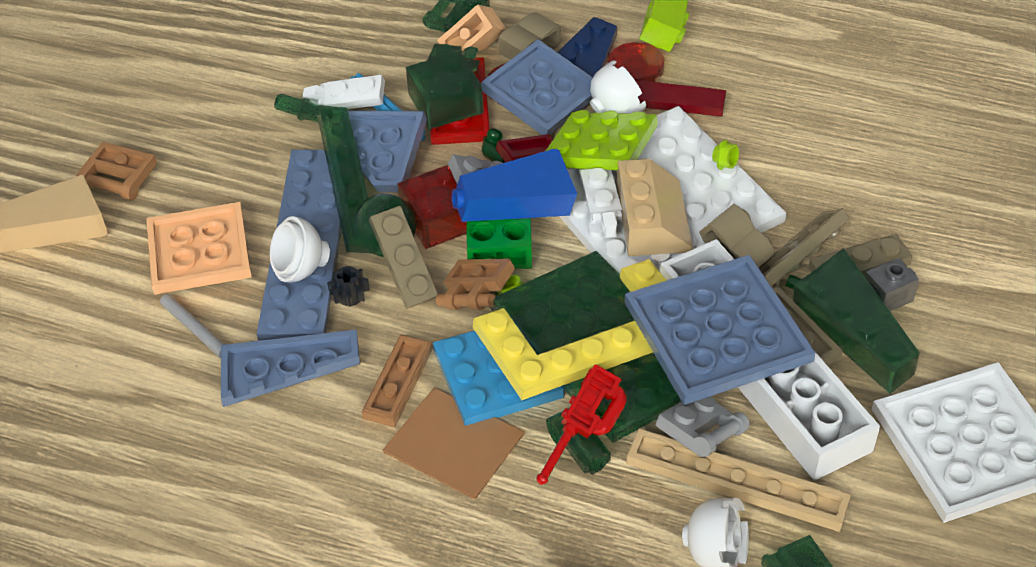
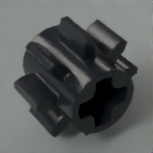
M345 266L336 272H332L334 281L327 282L330 295L334 297L335 304L341 303L344 306L351 307L361 301H365L364 292L369 291L370 287L368 278L363 276L362 269L357 270L354 267Z

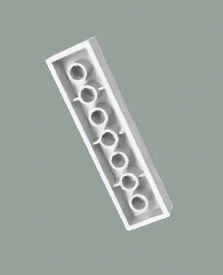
M716 239L660 263V273L666 280H670L734 260V258ZM815 353L814 362L738 387L813 481L874 451L880 425L817 353Z

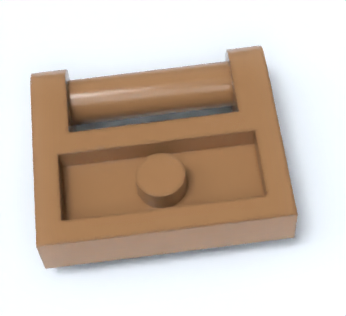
M102 142L76 176L83 174L89 188L95 187L121 194V197L124 199L134 200L138 195L139 187L157 165V161L153 154ZM97 172H100L103 174L126 179V181L123 183L112 179L96 176L95 174Z

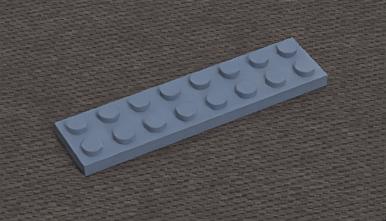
M291 150L277 227L286 218L291 216L307 220L317 230L321 241L328 243L330 255L325 266H318L310 276L299 282L289 283L281 281L276 276L270 262L257 329L258 341L327 332L332 298L327 282L334 281L332 272L336 271L352 158L348 153L350 150Z

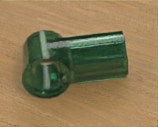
M563 411L546 419L548 432L556 445L564 433L562 430L564 424L561 423L564 418L561 416ZM577 433L575 437H571L566 446V449L584 474L591 473L593 475L603 470L604 466L611 461V453L595 434L591 433L587 439Z

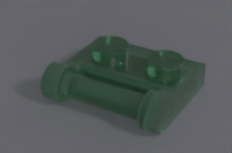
M439 0L431 11H427L422 21L427 28L446 33L476 5L490 7V1ZM451 2L456 3L447 17L442 18L441 15Z

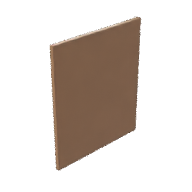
M434 387L382 451L475 500L523 437L525 431L496 417L465 426L453 396Z

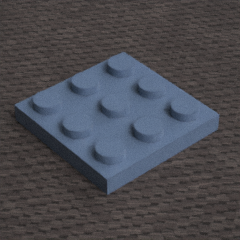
M538 39L481 82L480 90L541 135H551L567 121L572 112L582 110L593 99L590 93L593 77Z

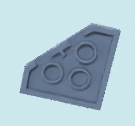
M343 111L335 136L345 150H350L348 153L377 192L405 193L427 117L424 111Z

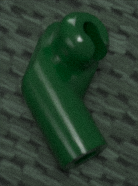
M494 128L489 129L487 136H484L481 151L490 161L505 163L496 150L497 143L502 140L503 134Z

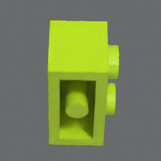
M651 0L646 11L639 39L651 44L655 48L670 52L674 43L680 44L685 34L686 28L684 26L690 14L686 12L688 0Z

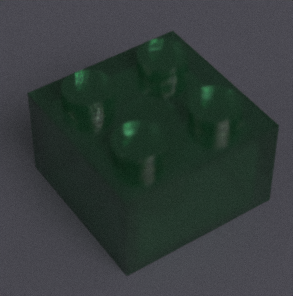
M460 51L405 67L408 94L417 110L424 111L427 117L426 126L428 129L484 113L482 85Z

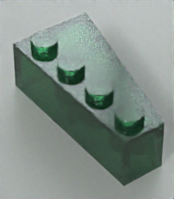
M844 248L794 285L793 301L843 350L845 355L889 394L915 375L920 352Z

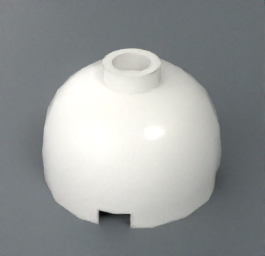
M613 60L595 73L591 80L590 93L593 99L590 100V105L596 113L615 111L617 113L631 114L633 112H642L645 109V101L640 104L638 96L642 94L639 86L623 66L617 69L615 67L617 62Z
M739 498L709 499L695 509L691 514L689 524L684 525L682 531L683 544L685 547H689L690 554L699 567H737L738 561L740 564H746L749 529L748 521H740L738 511H745V508Z

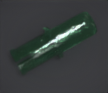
M285 94L277 95L275 98L274 108L276 110L295 115L298 120L303 121L307 119L328 126L329 121L332 119V108L314 104L308 98L301 100Z

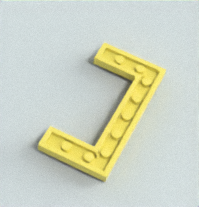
M650 259L621 268L620 279L630 292L667 281ZM504 308L473 318V329L521 400L585 378L589 369H592L595 364L607 370L653 353L635 321L537 355Z

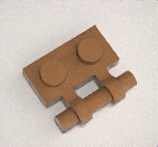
M510 259L458 260L443 281L448 290L445 294H438L436 296V304L439 307H446L448 310H460L462 307H469L471 310H483L485 307H493L496 303V297L489 292L501 291L515 267Z

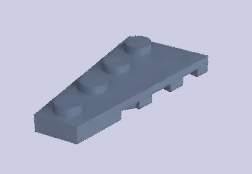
M357 329L221 345V402L223 407L360 364Z

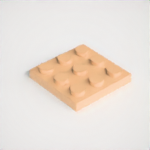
M240 202L146 218L151 285L154 295L252 277Z

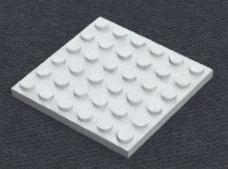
M679 106L657 115L658 126L638 160L650 159L679 179L693 249L705 244L699 232L733 203L748 212L755 229L761 233L785 222L786 212L738 164L733 169L724 168L719 170L717 168V163L713 162L712 159L713 150L717 144ZM567 168L577 191V196L570 216L559 217L625 294L630 291L620 279L621 268L650 259L660 272V263L683 254L628 256L622 220H617V237L604 239L601 224L590 223L580 182V170L584 169ZM611 170L617 189L618 170Z

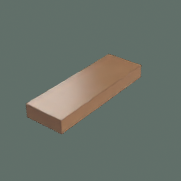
M400 334L361 411L363 419L396 427L430 356L432 342Z

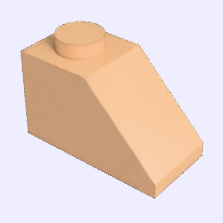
M476 5L437 41L449 59L466 58L490 46L498 39L506 27L493 8Z

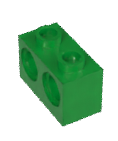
M531 219L467 221V260L510 259L515 269H532Z

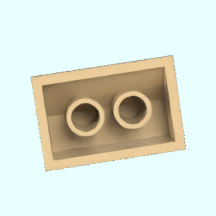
M650 159L618 161L617 192L622 208V223L628 256L685 253L692 250L693 245L679 179Z

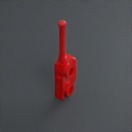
M597 364L592 369H589L581 383L582 387L577 396L573 395L568 402L571 404L570 408H565L561 415L564 417L561 422L564 424L562 429L564 433L541 473L536 477L540 485L548 483V478L571 437H575L579 433L588 439L591 433L605 435L611 431L627 401L624 389L619 386L621 378ZM603 397L607 400L611 399L608 408L600 419L598 415L594 414Z

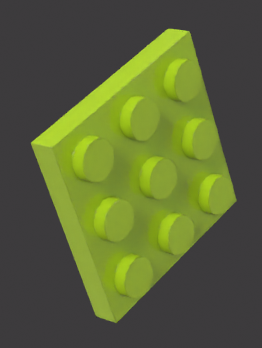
M586 110L572 112L546 151L559 149L566 168L618 170V161L638 160L658 126L657 114H646L640 111L631 114L617 113L615 111L589 113Z

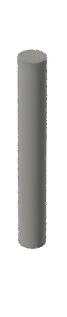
M170 294L164 295L160 299V304L221 358V345L225 344Z

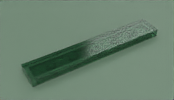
M319 105L316 115L346 252L377 254L380 246L369 222V218L373 215L348 109L345 107Z

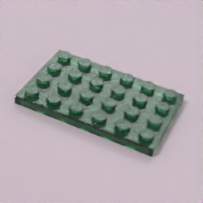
M597 251L496 296L493 300L494 306L490 307L493 312L502 308L507 311L537 355L635 321L625 304V294L630 292L620 279V274ZM654 353L607 369V371L622 379L619 386L624 389L627 401L614 427L605 435L614 443L657 420L659 414L681 402ZM584 378L561 387L570 397L573 395L577 396ZM603 397L594 414L598 415L600 419L608 408L611 399L607 400Z

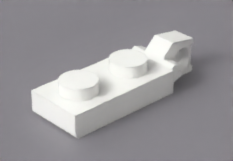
M382 75L322 83L320 86L314 85L304 88L303 99L309 108L319 106V108L327 109L328 112L378 106L383 104L385 80Z
M602 168L580 170V182L590 223L601 224L604 239L617 237V220H622V208L612 171Z

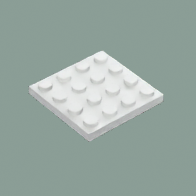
M999 362L873 401L871 410L943 523L1036 492V413Z

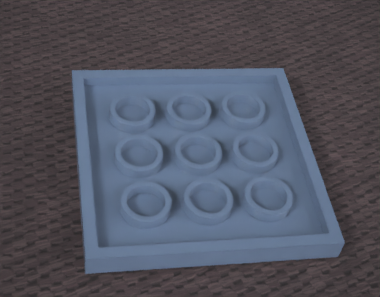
M750 255L625 294V304L684 405L814 362L816 352Z

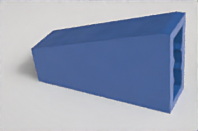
M551 149L461 175L457 188L452 191V205L454 209L458 210L462 222L570 216L577 191L559 149Z

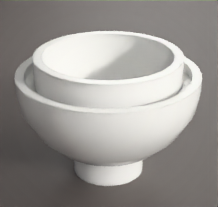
M291 216L286 218L275 230L270 245V262L276 276L281 281L289 283L299 282L310 276L318 266L323 267L328 262L330 255L329 245L326 241H321L317 230L307 220Z

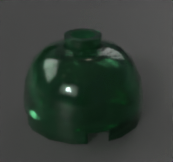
M380 193L366 199L357 209L351 225L352 233L356 241L359 237L365 243L364 249L369 253L384 257L369 218L392 208L401 206L413 237L415 236L417 221L414 210L402 198L393 194Z

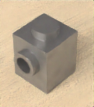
M897 258L866 271L861 294L872 306L883 309V314L914 301L919 279L911 268H908L900 258Z

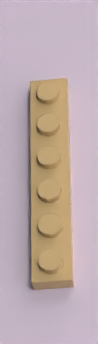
M640 428L627 454L626 464L731 498H739L741 501L838 532L841 531L851 497L849 493L717 452H713L707 457H700L675 439Z

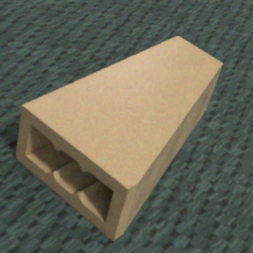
M83 174L0 203V253L108 235L100 209Z

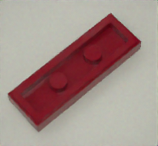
M643 80L639 82L642 94L638 96L640 104L645 101V108L668 111L679 106L685 113L723 116L726 90Z

